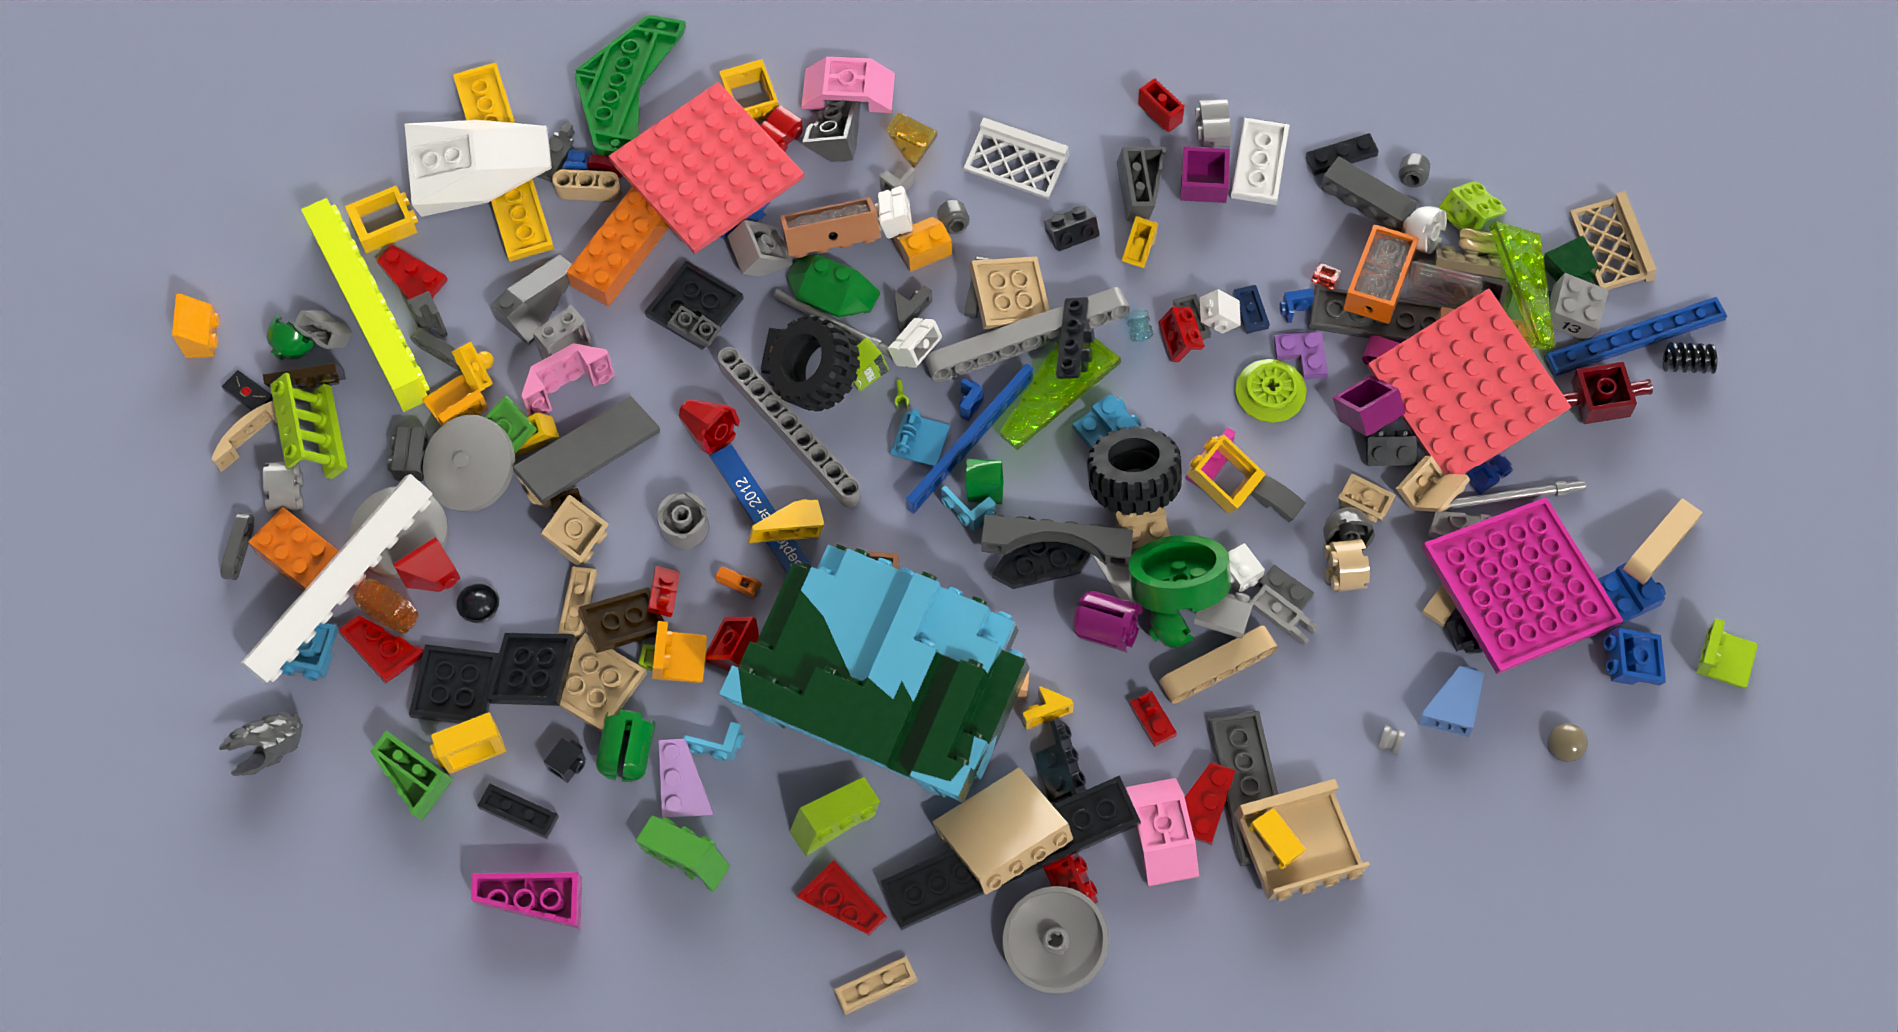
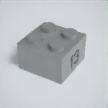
M1564 273L1553 285L1543 325L1581 340L1590 339L1600 328L1609 290Z

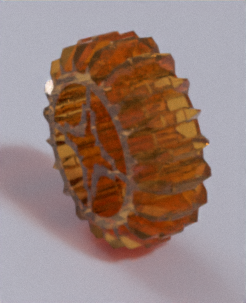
M365 579L362 584L360 583L353 595L356 605L362 611L394 632L408 633L416 624L419 616L416 608L405 597L384 583L373 579Z

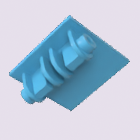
M912 409L911 412L905 413L890 455L934 467L939 461L950 425L922 418L919 410Z

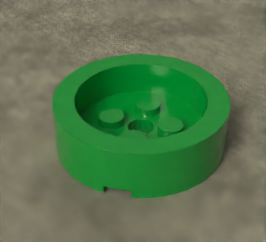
M1195 535L1163 537L1141 546L1129 559L1128 568L1132 597L1139 605L1151 611L1165 614H1177V610L1192 608V612L1201 611L1219 603L1227 596L1231 589L1229 554L1220 543L1206 537Z

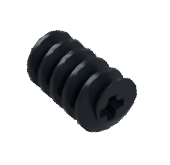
M1669 342L1663 355V370L1665 372L1668 371L1669 365H1672L1673 372H1677L1679 366L1682 367L1683 373L1687 372L1689 366H1691L1692 373H1696L1698 367L1701 368L1702 374L1706 373L1708 367H1710L1711 374H1714L1717 370L1718 357L1714 344H1707L1705 346L1703 343L1697 345L1688 343L1686 346L1683 342L1677 345L1675 342Z

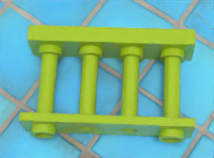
M284 373L272 382L270 387L286 468H292L304 459L322 464L324 477L333 479L346 470L348 466L332 387L323 384L312 393L293 388L290 375ZM294 398L310 402L312 412L296 408ZM298 419L313 422L316 433L300 429ZM302 439L318 443L320 454L304 450Z

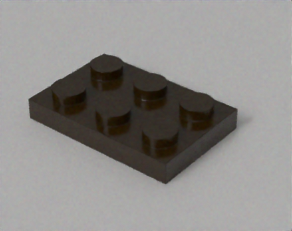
M336 363L263 374L264 384L271 388L270 384L284 373L290 375L293 388L301 387L302 390L314 389L316 384L322 383L330 386L338 385L340 380H346L345 370Z
M649 587L579 607L578 613L596 653L657 635L658 621L664 622L662 615L647 612L650 597Z

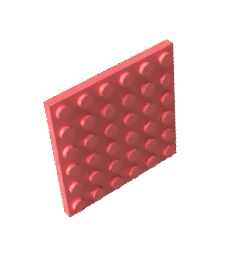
M719 82L609 155V161L694 254L804 178V172Z
M1490 289L1482 292L1367 365L1374 377L1399 389L1406 412L1401 417L1412 433L1417 436V440L1426 454L1434 458L1443 471V475L1468 474L1571 409L1564 395Z

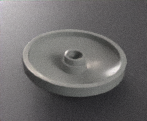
M464 415L448 421L435 432L424 454L423 476L428 490L433 493L432 496L440 504L456 511L474 512L490 506L502 496L514 473L513 466L515 465V453L512 442L500 425L482 416Z
M396 486L376 492L360 505L350 524L349 539ZM432 495L429 498L431 503L423 512L419 510L412 517L415 519L414 523L406 531L402 529L396 535L399 538L398 541L390 549L386 547L380 554L383 558L374 568L369 566L367 568L368 571L381 577L397 579L400 577L393 564L436 537L442 548L445 549L449 536L448 519L443 507Z
M1044 887L1023 897L1011 910L1003 930V950L1011 970L1024 984L1046 994H1066L1081 989L1098 975L1108 955L1109 931L1104 916L1090 898L1077 890L1067 887Z

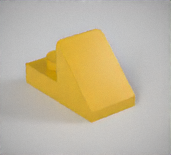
M1138 216L1135 217L1121 261L1145 268L1151 247L1156 241L1158 223Z
M1039 686L1038 695L1042 705L1035 704L1028 707L1023 712L1022 722L1026 730L1039 726L1053 719L1073 713L1074 703L1068 697Z

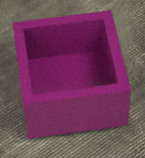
M1184 146L1180 201L1227 202L1230 149Z
M1373 375L1366 377L1332 397L1339 421L1365 436L1376 433L1378 429L1396 421L1397 418L1406 413L1399 389L1382 380H1378Z

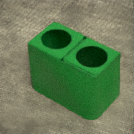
M966 459L965 485L968 502L982 503L990 497L996 504L1002 505L1004 486L1002 460Z

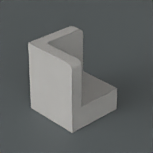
M912 168L907 173L896 169L892 174L885 170L880 175V187L883 191H891L893 188L902 186L907 192L916 182L915 170Z

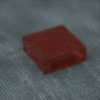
M1319 263L1311 282L1334 289L1341 271Z

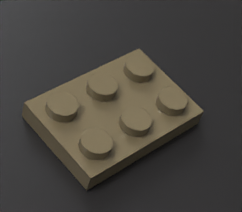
M1448 245L1435 248V267L1506 279L1508 273L1506 259H1503L1502 255L1489 253L1488 256L1479 255L1478 251L1465 249V252L1456 251L1455 247Z

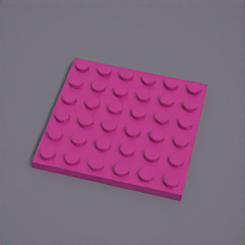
M1547 497L1430 540L1421 547L1496 674L1619 626L1623 622L1622 617Z

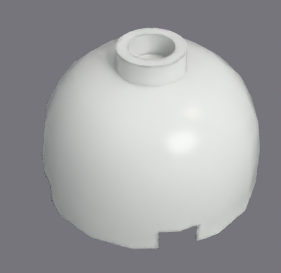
M1425 206L1416 209L1410 217L1408 216L1403 224L1405 234L1419 238L1416 247L1417 251L1432 254L1435 248L1439 246L1442 238L1438 237L1440 230L1445 231L1446 212L1437 207Z

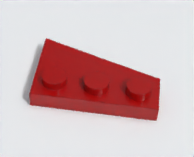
M390 244L377 259L378 265L401 290L407 300L428 291L433 299L448 281L446 275L393 244Z
M357 615L338 629L339 634L385 684L423 656L424 649L418 646L414 647L407 643L405 639L384 631V628L360 615Z
M1210 762L1184 797L1195 840L1212 845L1235 770Z
M834 860L796 896L798 899L868 936L888 918Z

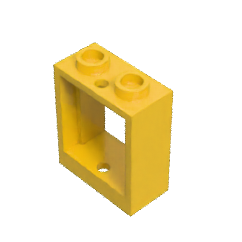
M762 59L719 71L721 85L732 97L731 89L762 81L769 101L744 108L755 121L768 119L770 114L779 107L776 94Z
M397 185L345 206L366 254L418 233L415 224L418 223L417 217L413 210L408 211L409 200L405 192L400 194ZM398 202L405 219L367 234L360 217Z
M1223 434L1216 439L1212 437L1203 446L1205 451L1202 455L1198 454L1189 463L1191 468L1186 475L1227 513H1230L1241 506L1266 473ZM1216 450L1246 476L1230 496L1201 470Z
M490 712L431 735L434 743L430 745L433 757L437 760L440 768L445 767L448 774L507 752L500 731Z

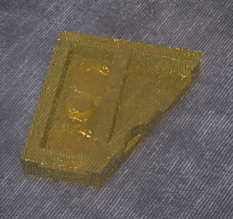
M900 112L897 113L887 127V134L913 168L918 165L938 136L936 130Z

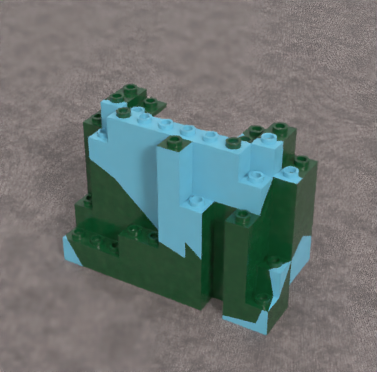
M828 544L817 569L804 562H801L800 565L792 563L756 644L751 641L749 642L739 667L732 665L719 694L730 703L753 712L766 722L785 729V726L910 779L924 790L943 798L949 796L964 803L974 778L981 780L1030 669L1024 654L1011 649L1019 631L1015 621L1012 620L1013 617L1002 611H999L998 614L991 612L989 607L986 606L987 602L975 596L972 599L962 596L963 592L949 586L948 590L942 588L940 583L936 581L937 577L923 571L921 575L905 567H902L901 570L892 567V562L880 557L878 561L869 557L870 554L859 548L853 551L840 544H836L835 547Z

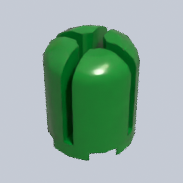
M619 710V715L608 716L607 712L604 717L596 760L597 770L606 778L616 781L624 736L627 735L630 737L624 762L622 782L640 780L646 773L655 721L653 720L651 724L642 719L641 713Z

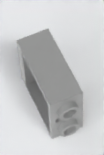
M572 305L533 331L542 360L573 343L593 347L586 321Z

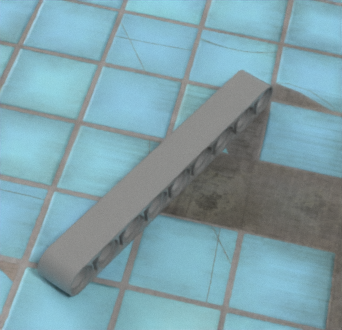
M1111 288L1088 297L1087 320L1090 328H1096L1122 319L1131 311L1120 288ZM1064 305L929 353L925 358V363L933 381L943 382L1059 341Z
M723 348L718 354L722 374L843 506L848 508L857 506L861 500L858 481L781 397L776 395L770 385L735 348ZM729 360L734 361L733 363H730V364L725 363V362H727V361H729ZM743 376L749 377L745 380L740 379ZM758 392L764 393L760 396L755 395ZM773 408L779 409V410L776 411V412H770V411H769V410H771V409H773ZM786 425H793L792 428H784ZM801 441H808V442H809V443L806 444V445H800V444H799ZM817 457L824 458L822 461H814ZM831 474L839 475L837 478L829 477ZM849 490L854 491V494L852 495H846L844 493Z

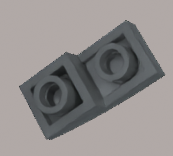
M682 305L667 324L672 330L705 347L711 345L722 329L705 316L698 317Z
M1267 475L1262 478L1250 493L1265 508L1272 506L1288 522L1294 520L1306 504L1289 488Z

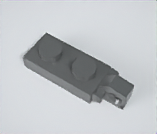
M565 122L560 128L559 133L555 132L551 136L549 148L552 168L536 177L553 182V175L561 170L568 158L569 150L573 149L574 138L572 137L575 131L572 124Z

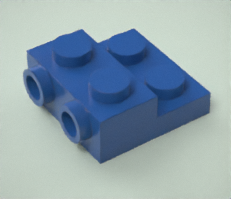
M1627 563L1618 566L1615 571L1598 578V581L1622 617L1623 622L1621 624L1660 607L1665 600L1664 596L1666 594L1663 585L1660 582L1655 583L1652 577L1643 585L1624 572L1623 568Z
M1620 627L1607 634L1603 646L1605 650H1608L1609 660L1606 663V672L1610 674L1612 682L1629 685L1637 682L1662 685L1666 682L1661 635Z

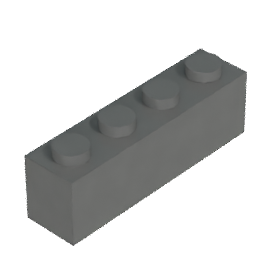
M1341 157L1335 160L1323 177L1321 188L1329 195L1336 196L1348 206L1363 212L1368 218L1375 219L1386 228L1398 232L1403 230L1405 219L1408 216L1410 217L1415 211L1418 203Z

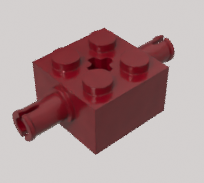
M1624 362L1576 369L1571 381L1574 392L1562 394L1571 407L1577 406L1579 408L1583 424L1631 417L1637 405L1635 396L1651 395L1653 393V385L1650 379L1630 383Z

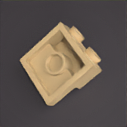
M568 495L539 535L558 548L557 552L577 566L582 562L586 564L594 553L591 550L595 543L600 544L606 537L607 532L605 529L609 524L571 495Z
M1159 507L1153 513L1144 512L1143 515L1137 516L1136 513H1130L1129 516L1123 515L1119 511L1117 513L1113 512L1116 526H1123L1133 530L1131 553L1153 540L1170 536L1165 507L1163 509Z

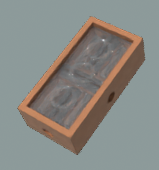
M870 197L780 216L789 257L800 258L810 252L824 253L829 251L830 248H848L853 243H872L877 238H881L877 212Z

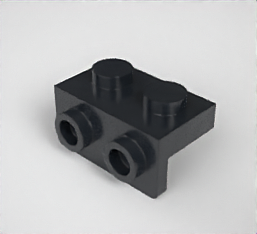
M1086 205L1075 207L1063 214L1053 215L1050 219L1044 221L1045 229L1054 238L1055 247L1058 251L1100 236L1097 218Z
M1396 430L1395 435H1385V431H1377L1368 436L1364 435L1367 466L1417 465V436L1410 435L1409 430Z

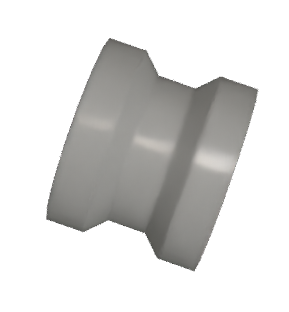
M1385 725L1378 749L1391 750L1392 754L1398 755L1405 731L1392 730L1391 726Z

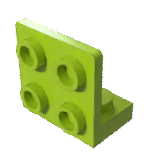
M1476 181L1451 189L1438 207L1446 212L1447 220L1459 231L1464 228L1480 231L1486 221L1501 216L1507 211L1499 199L1492 197L1485 187Z
M1715 618L1707 629L1696 674L1746 689L1758 644L1727 634V631L1723 630L1725 621Z

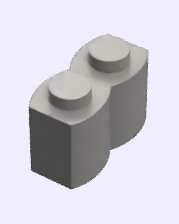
M1227 99L1200 100L1199 108H1195L1196 122L1200 121V126L1197 127L1198 140H1202L1203 147L1230 146L1232 134Z
M301 310L294 323L297 331L304 336L312 337L319 346L326 349L346 348L352 335V331L348 326L341 322H334L333 318L322 310Z

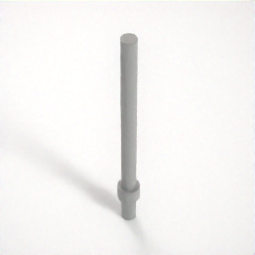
M780 290L775 292V299L808 316L817 315L841 325L850 331V334L858 342H862L867 337L883 355L892 359L888 350L889 347L883 344L882 340L876 337L871 338L829 315L797 301L796 298Z
M1559 481L1554 482V485L1456 498L1451 501L1449 508L1446 510L1547 495L1565 496L1569 492L1586 490L1585 481L1570 483Z

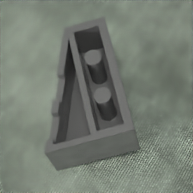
M1122 147L1116 163L1126 221H1134L1136 216L1147 220L1150 219L1156 204L1167 147Z

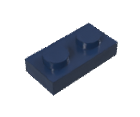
M1251 285L1233 289V297L1240 302V317L1246 334L1269 329L1270 323L1257 286Z

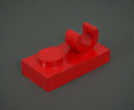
M659 566L655 567L647 612L672 617L680 576L679 571Z
M1152 691L1130 701L1131 709L1154 747L1176 736L1175 728Z

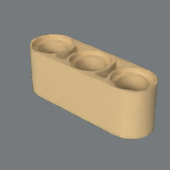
M559 170L552 177L557 196L565 200L611 202L619 199L622 194L618 176L613 172Z

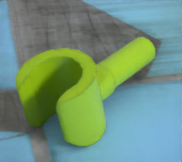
M898 379L896 380L898 393L895 398V408L898 410L899 401H905L906 408L908 409L909 399L904 395L902 380Z

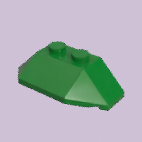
M818 254L797 258L787 274V279L797 301L838 318L860 313H870L881 295V292L859 271Z

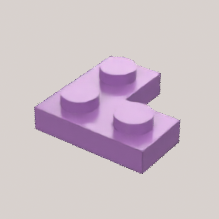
M1322 332L1274 335L1276 360L1300 359L1304 380L1327 378L1328 371Z

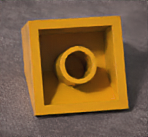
M934 217L913 224L912 232L903 235L899 233V236L892 238L910 272L952 255V240L943 223Z
M176 294L172 337L185 358L214 357L215 348H218L219 344L216 332L217 327H220V315L215 312L209 303L183 294Z

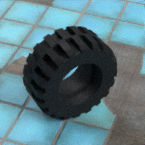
M817 315L799 317L797 321L793 320L787 324L788 327L786 329L783 328L778 333V339L774 340L771 345L773 349L772 352H769L768 360H770V364L767 365V372L771 375L768 377L770 384L773 386L776 395L795 406L815 412L823 411L824 408L830 409L835 406V402L840 403L845 398L844 395L846 393H850L853 388L851 387L853 381L857 380L858 374H856V371L860 369V360H858V356H860L859 348L855 346L857 342L854 336L850 334V331L826 318ZM821 347L820 364L816 372L806 380L807 363L811 355Z
M1133 426L1130 429L1126 427L1119 428V431L1114 432L1113 430L1108 432L1106 437L1102 436L1089 451L1087 466L1091 495L1104 508L1108 507L1112 512L1117 513L1119 511L1123 515L1129 516L1130 513H1136V516L1143 515L1144 512L1153 513L1159 507L1162 509L1166 507L1169 501L1172 502L1181 489L1182 466L1179 447L1169 436L1166 437V434L1161 431L1155 432L1153 428L1149 427L1142 429L1140 426ZM1130 469H1144L1141 472H1125Z

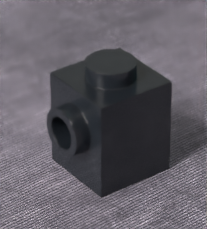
M561 738L543 762L548 771L568 783L574 774H579L582 771L586 758L582 751L583 747L572 739L569 742Z

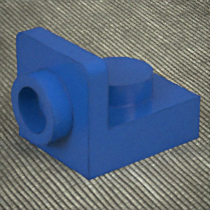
M569 150L567 162H564V170L589 171L587 161L589 156L593 155L592 151Z
M1313 289L1284 292L1283 301L1279 303L1280 313L1282 316L1285 315L1287 323L1292 322L1294 310L1304 311L1312 307L1314 300Z
M963 378L960 382L961 393L964 395L958 406L960 407V417L969 422L984 400L983 388L977 382L968 381Z

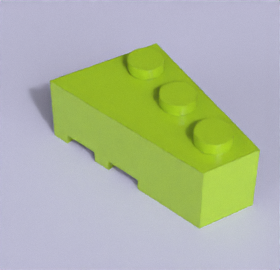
M862 777L800 807L789 832L804 855L807 856L858 823L873 818L881 801L865 777Z

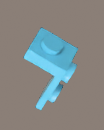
M946 486L941 488V501L948 510L953 509L959 521L964 526H969L973 531L984 523L985 515L991 516L996 514V503L990 497L970 511Z
M731 722L723 745L684 735L683 739H686L690 752L693 754L701 755L706 753L719 761H726V759L734 761L738 748L742 749L745 734H743L741 724Z

